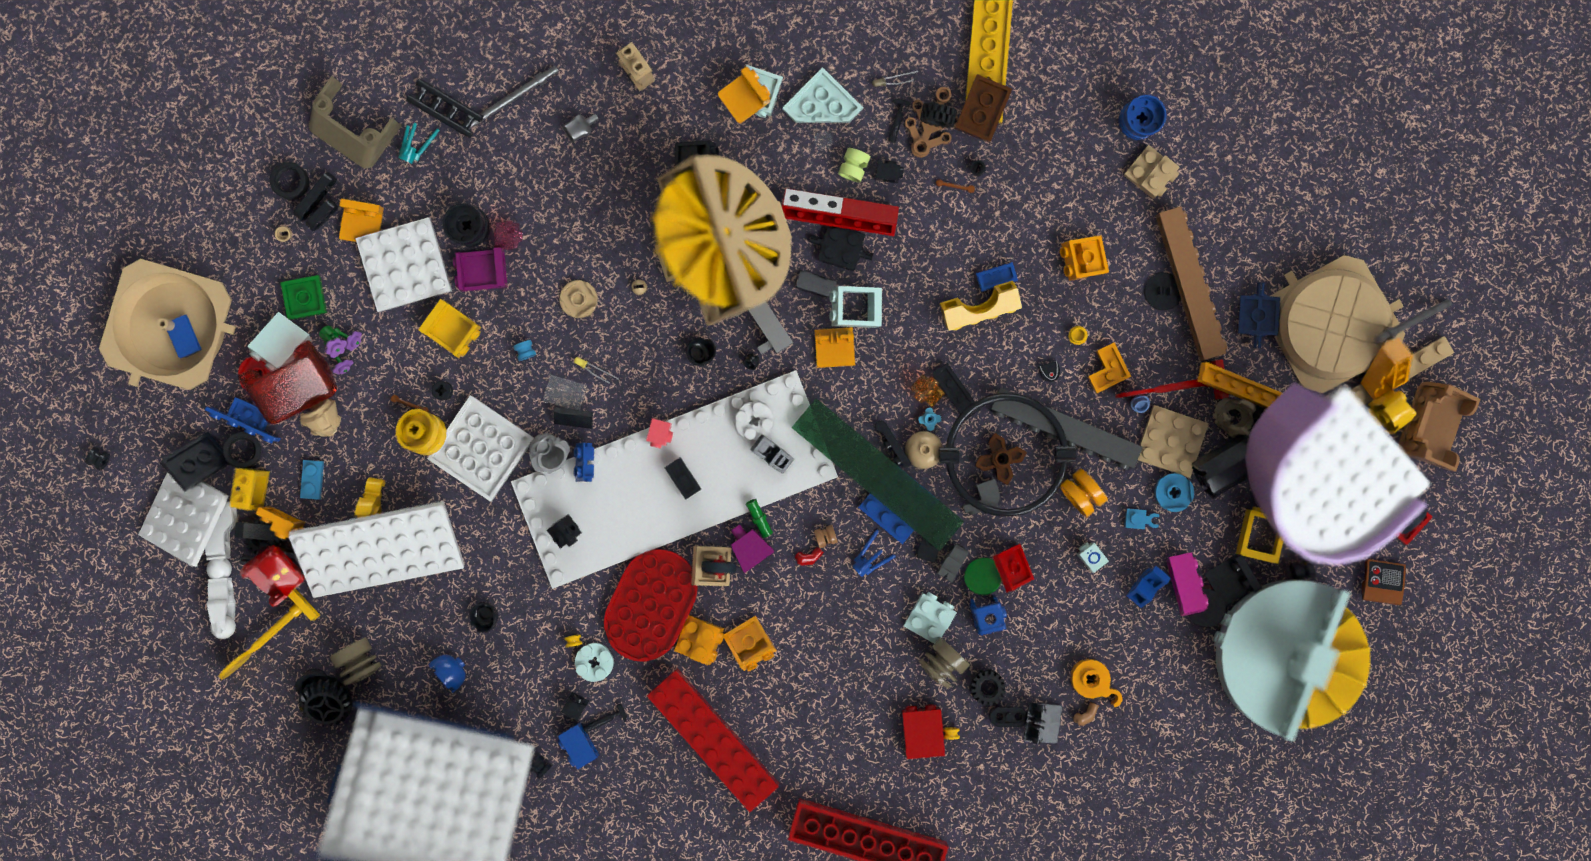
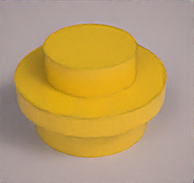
M1075 326L1068 333L1069 341L1074 345L1083 344L1088 337L1086 329L1082 326Z

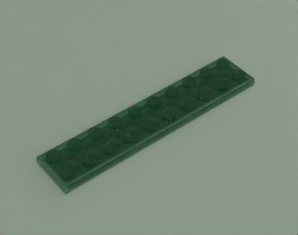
M817 398L792 426L793 430L937 550L940 551L964 523L960 517Z

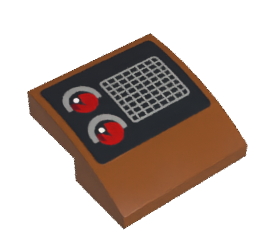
M1367 559L1365 561V580L1362 581V600L1401 605L1405 587L1406 564Z

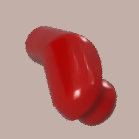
M816 547L811 554L798 552L795 555V560L801 566L813 565L824 552L819 547Z

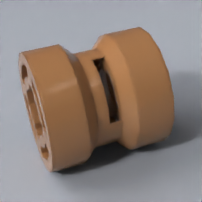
M832 525L827 526L823 530H814L820 549L826 547L827 544L831 543L833 545L838 543Z

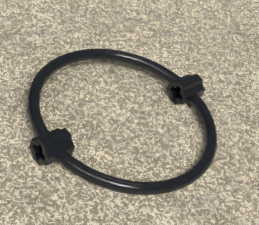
M1015 393L989 395L968 406L954 422L947 438L946 447H939V464H946L950 480L962 498L982 512L1002 517L1024 515L1046 504L1060 488L1067 472L1068 462H1075L1076 460L1075 446H1068L1065 432L1055 415L1040 402ZM998 401L1021 402L1035 408L1050 421L1060 442V446H1055L1054 459L1055 462L1061 463L1058 475L1052 486L1035 502L1015 509L995 508L975 499L961 484L954 464H959L960 459L959 447H954L956 435L960 427L977 409Z

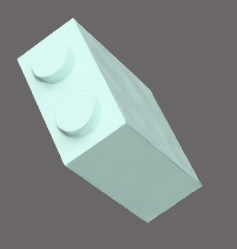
M278 312L248 345V348L251 352L250 356L259 362L261 359L266 363L265 367L271 372L275 373L277 371L279 374H282L308 345L311 338L308 333Z

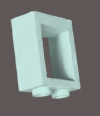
M836 286L832 288L829 296L830 302H832V310L829 314L832 326L867 328L882 326V288ZM843 292L868 293V321L843 320Z

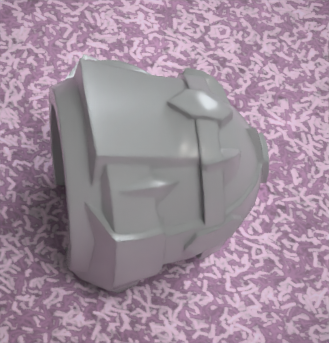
M549 433L539 434L530 442L529 456L531 464L535 471L547 472L548 474L557 471L566 464V458L570 452L569 445L565 440Z

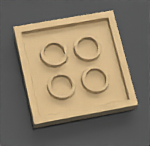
M1153 405L1139 445L1143 448L1138 461L1191 478L1193 472L1192 463L1197 460L1209 423Z

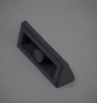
M801 270L795 289L830 299V292L833 287H836L837 281Z

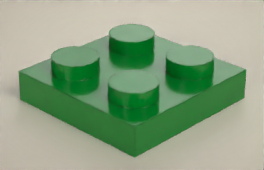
M319 275L281 282L286 315L289 320L327 313L321 277Z

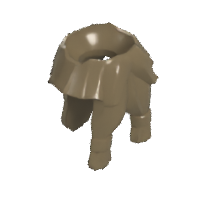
M1224 398L1215 405L1214 417L1216 420L1214 422L1219 428L1223 429L1232 438L1250 434L1247 430L1251 429V425L1254 422L1252 413L1256 411L1254 404L1244 399ZM1231 409L1237 410L1241 416L1240 421L1234 425L1230 422L1232 418L1227 415V412Z

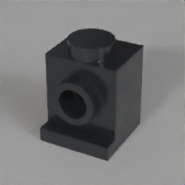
M878 159L875 181L898 183L899 178H903L904 167H900L901 165H897L895 161H885V163H882V159Z
M572 692L567 698L561 713L578 721L589 700Z

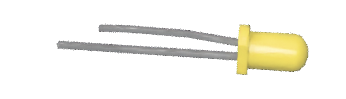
M579 357L574 359V363L581 366L582 369H587L585 366L589 364L601 370ZM603 371L604 373H606V374H608V375H610V376H612V377H614V378H616V379H619V378H617V377H615V376H613V375H611V374H609V373ZM593 374L594 376L600 378L601 380H603V381H605V382H607V383H610V382H608V381L602 379L601 377H599V376Z

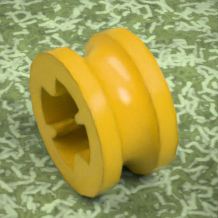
M581 634L564 637V640L567 642L565 647L581 645Z
M956 727L943 728L945 733L943 735L944 739H960L958 735L960 729Z

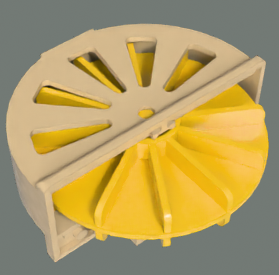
M693 156L657 178L662 194L657 204L656 213L651 216V221L655 223L658 243L655 246V254L659 257L666 281H673L672 283L675 286L681 284L689 293L698 298L706 325L710 326L724 319L737 316L774 296L782 286L788 273L791 259L790 239L792 236L780 201L776 200L766 184L745 166L719 156Z

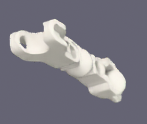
M230 501L226 502L205 547L206 560H210L206 568L207 574L211 578L208 579L207 602L211 622L210 630L219 639L229 638L236 628L234 621L236 601L234 599L232 578H228L231 574L232 566L227 559H231L230 532L235 528L238 516L237 508L229 507Z

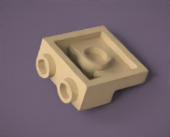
M1148 145L1125 172L1124 176L1154 199L1157 195L1161 197L1167 190L1165 185L1168 181L1173 182L1180 174L1177 170L1180 167L1166 155L1163 157Z

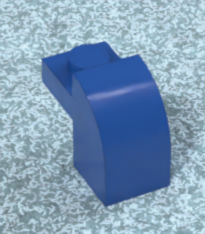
M1157 566L1152 569L1148 568L1133 584L1126 596L1142 608L1151 602L1157 590L1168 584L1171 578Z

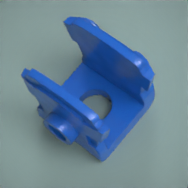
M992 594L993 604L978 608L975 605L974 599H970L969 607L978 635L1006 629L1004 618L1007 617L1004 606L1001 607V603L998 602L995 594ZM992 613L996 619L993 623L988 624L985 622V616Z

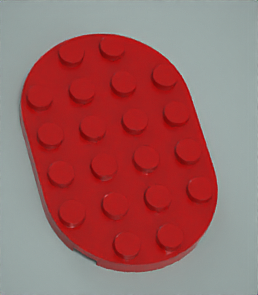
M656 549L638 555L626 567L604 615V630L610 645L617 653L634 661H650L663 656L676 643L694 606L698 593V585H691L692 566L685 558L673 551Z

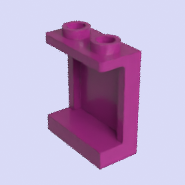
M499 247L486 251L455 252L456 257H453V265L457 269V276H455L456 288H459L462 292L508 288L504 249Z

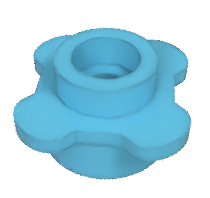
M927 408L925 414L920 416L918 421L920 424H924L927 430L932 431L934 426L941 422V416L936 415L932 408Z

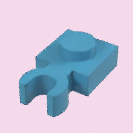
M1126 509L1124 528L1145 529V524L1152 528H1158L1159 525L1153 524L1151 519L1159 517V514L1151 513L1146 516V510Z

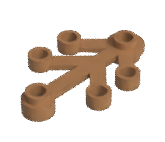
M940 87L936 91V103L941 105L950 100L951 91L947 87ZM941 93L946 94V98L941 99L939 95ZM915 100L912 104V109L917 113L920 120L922 107L916 109L914 105L920 103L923 106L924 103L921 100ZM912 117L906 119L905 127L909 129L914 141L911 146L914 156L923 158L929 154L930 148L950 143L951 135L948 132H944L940 137L928 141L932 133L944 129L941 126L936 127L935 125L931 126L921 122L924 132L920 137L916 129V120ZM909 120L914 122L912 127L907 125ZM944 135L949 137V140L946 142L942 140ZM922 145L924 150L922 152L918 151L917 146Z

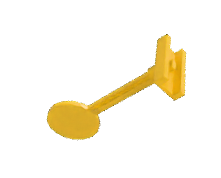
M295 588L288 595L294 602L289 611L257 639L248 651L232 661L218 677L223 680L230 676L250 658L253 652L259 650L294 617H298L302 612L311 621H315L320 614Z

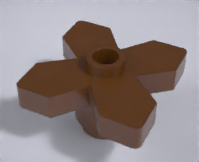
M994 433L988 441L992 454L979 456L975 466L982 471L995 468L997 480L1008 485L1014 476L1010 464L1022 462L1027 452L1019 447L1006 450L1005 439ZM999 455L1003 456L1004 458L1003 462L1001 463L997 461V457Z

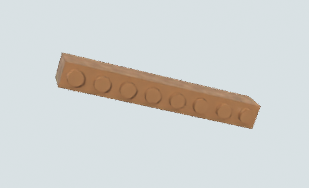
M1182 207L1158 213L1156 220L1180 293L1199 360L1203 361L1226 354L1227 343L1220 334L1222 330L1219 320H1216L1214 314L1216 313V308L1209 298L1210 288L1204 282L1203 276H1205V273L1197 259L1199 258L1198 250L1193 246V233L1191 229H1188L1186 223L1188 221L1185 210H1182Z

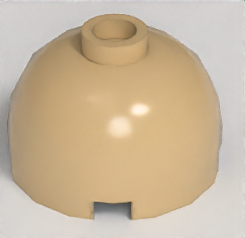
M919 431L907 440L905 454L914 467L929 469L939 462V447H943L935 434L928 431Z

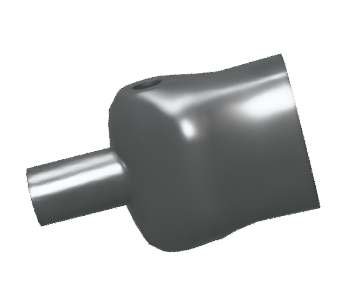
M579 114L564 124L562 128L568 139L574 143L578 139L589 135L592 131L590 125L597 122L599 118L596 114H593L585 119Z

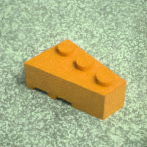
M1399 337L1394 340H1388L1381 346L1361 381V385L1373 400L1408 382L1413 354Z

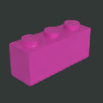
M1192 552L1169 557L1166 563L1181 616L1204 612L1209 603L1206 594L1203 595L1201 588L1203 587V580L1201 576H1198L1196 570L1198 568L1196 557H1193Z

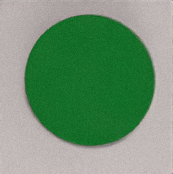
M990 558L974 560L968 565L964 575V580L969 590L978 595L993 593L1002 582L995 562Z

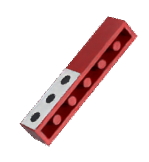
M785 188L782 204L785 219L888 236L895 235L899 211L898 206Z

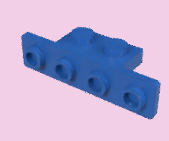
M238 397L234 398L228 413L214 407L206 406L205 411L210 412L209 416L218 420L221 418L228 420L227 424L236 428L239 425L245 428L244 432L255 436L257 433L266 442L273 443V441L280 442L281 440L280 437L265 431L272 413Z

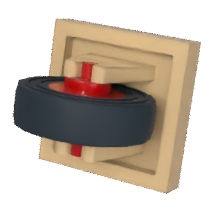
M694 546L691 585L729 586L730 574L736 573L737 564L731 562L732 548Z

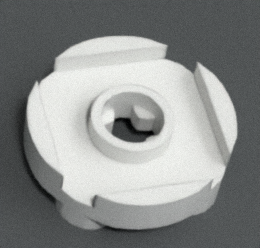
M760 402L746 403L736 414V428L747 439L758 440L761 435L766 437L773 427L774 417L771 410ZM753 415L755 418H760L758 421L759 425L756 427L754 424L750 425L749 423Z

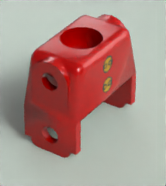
M274 545L252 558L240 570L242 578L249 577L259 589L271 596L269 604L272 607L277 606L287 598L305 579L300 568L279 547Z

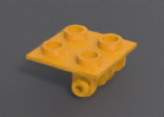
M853 327L815 330L817 368L855 366Z

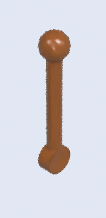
M941 179L936 180L937 186L943 185L967 190L968 193L975 191V187L972 185L966 187L943 182Z
M397 395L391 397V401L394 403L399 402L414 409L429 411L427 407L422 408L399 399Z

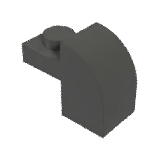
M991 479L976 484L975 487L979 496L978 501L996 508L1000 499L996 480ZM969 503L962 505L964 513L969 512L970 515L981 512Z

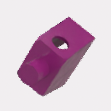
M738 525L731 530L737 541L731 544V547L744 573L775 552L754 529L746 533L742 526Z

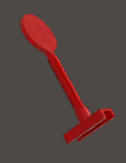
M1223 359L1209 362L1224 369ZM1198 379L1159 385L1151 389L1116 394L1115 399L1152 392L1164 393L1211 386L1198 382ZM1213 388L1215 400L1229 398L1228 393Z

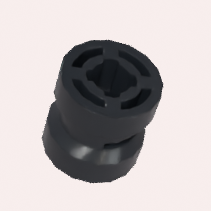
M1310 559L1303 560L1301 563H1290V571L1294 580L1316 576L1314 564Z

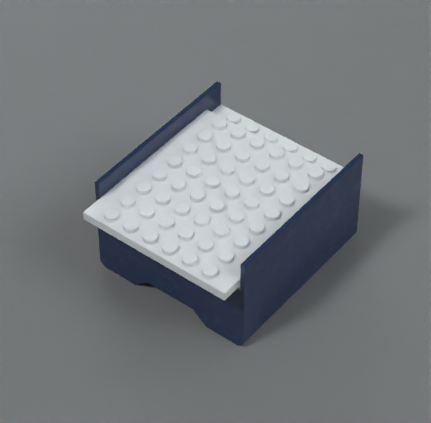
M355 703V707L359 709L353 734L344 765L337 764L326 802L332 804L319 854L313 853L312 857L324 861H506L534 746L519 743L514 736Z

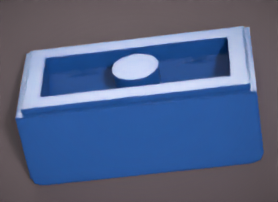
M187 314L173 319L175 327L167 332L180 359L189 357L202 350Z

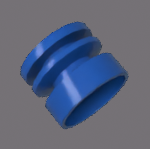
M1141 95L1125 104L1121 109L1118 117L1119 127L1128 138L1134 140L1145 139L1160 131L1164 126L1166 109L1157 97ZM1140 115V119H1143V121L1140 122V120L1137 119V116Z

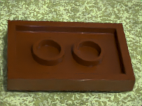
M977 74L954 129L990 143L1012 88Z

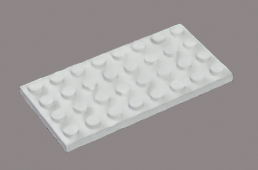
M444 501L290 531L289 533L290 541L313 598L464 568V561Z

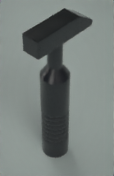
M899 98L892 100V103L900 105L898 112L895 114L888 141L894 144L896 143L903 117V106L909 107L911 103Z
M620 703L617 705L618 712L607 714L583 726V729L588 733L612 721L614 717L620 714L624 722H626L627 713Z

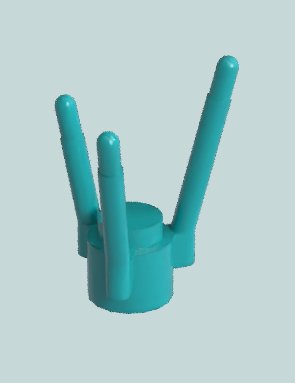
M413 123L410 134V126L407 125L398 158L413 164L414 160L418 161L421 154L440 131L438 128L432 133L421 149L415 153L416 149L410 145L417 123Z

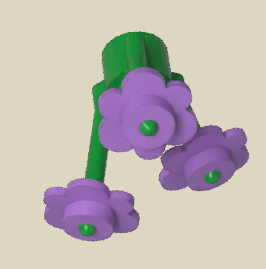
M325 326L321 329L319 336L327 347L325 352L330 354L332 358H335L338 363L332 370L333 373L344 374L350 370V366L354 362L352 360L342 362L338 355L344 353L345 347L350 351L357 348L361 343V332L354 331L349 336L339 328L333 329L331 326ZM339 335L347 339V341L341 340L339 338Z

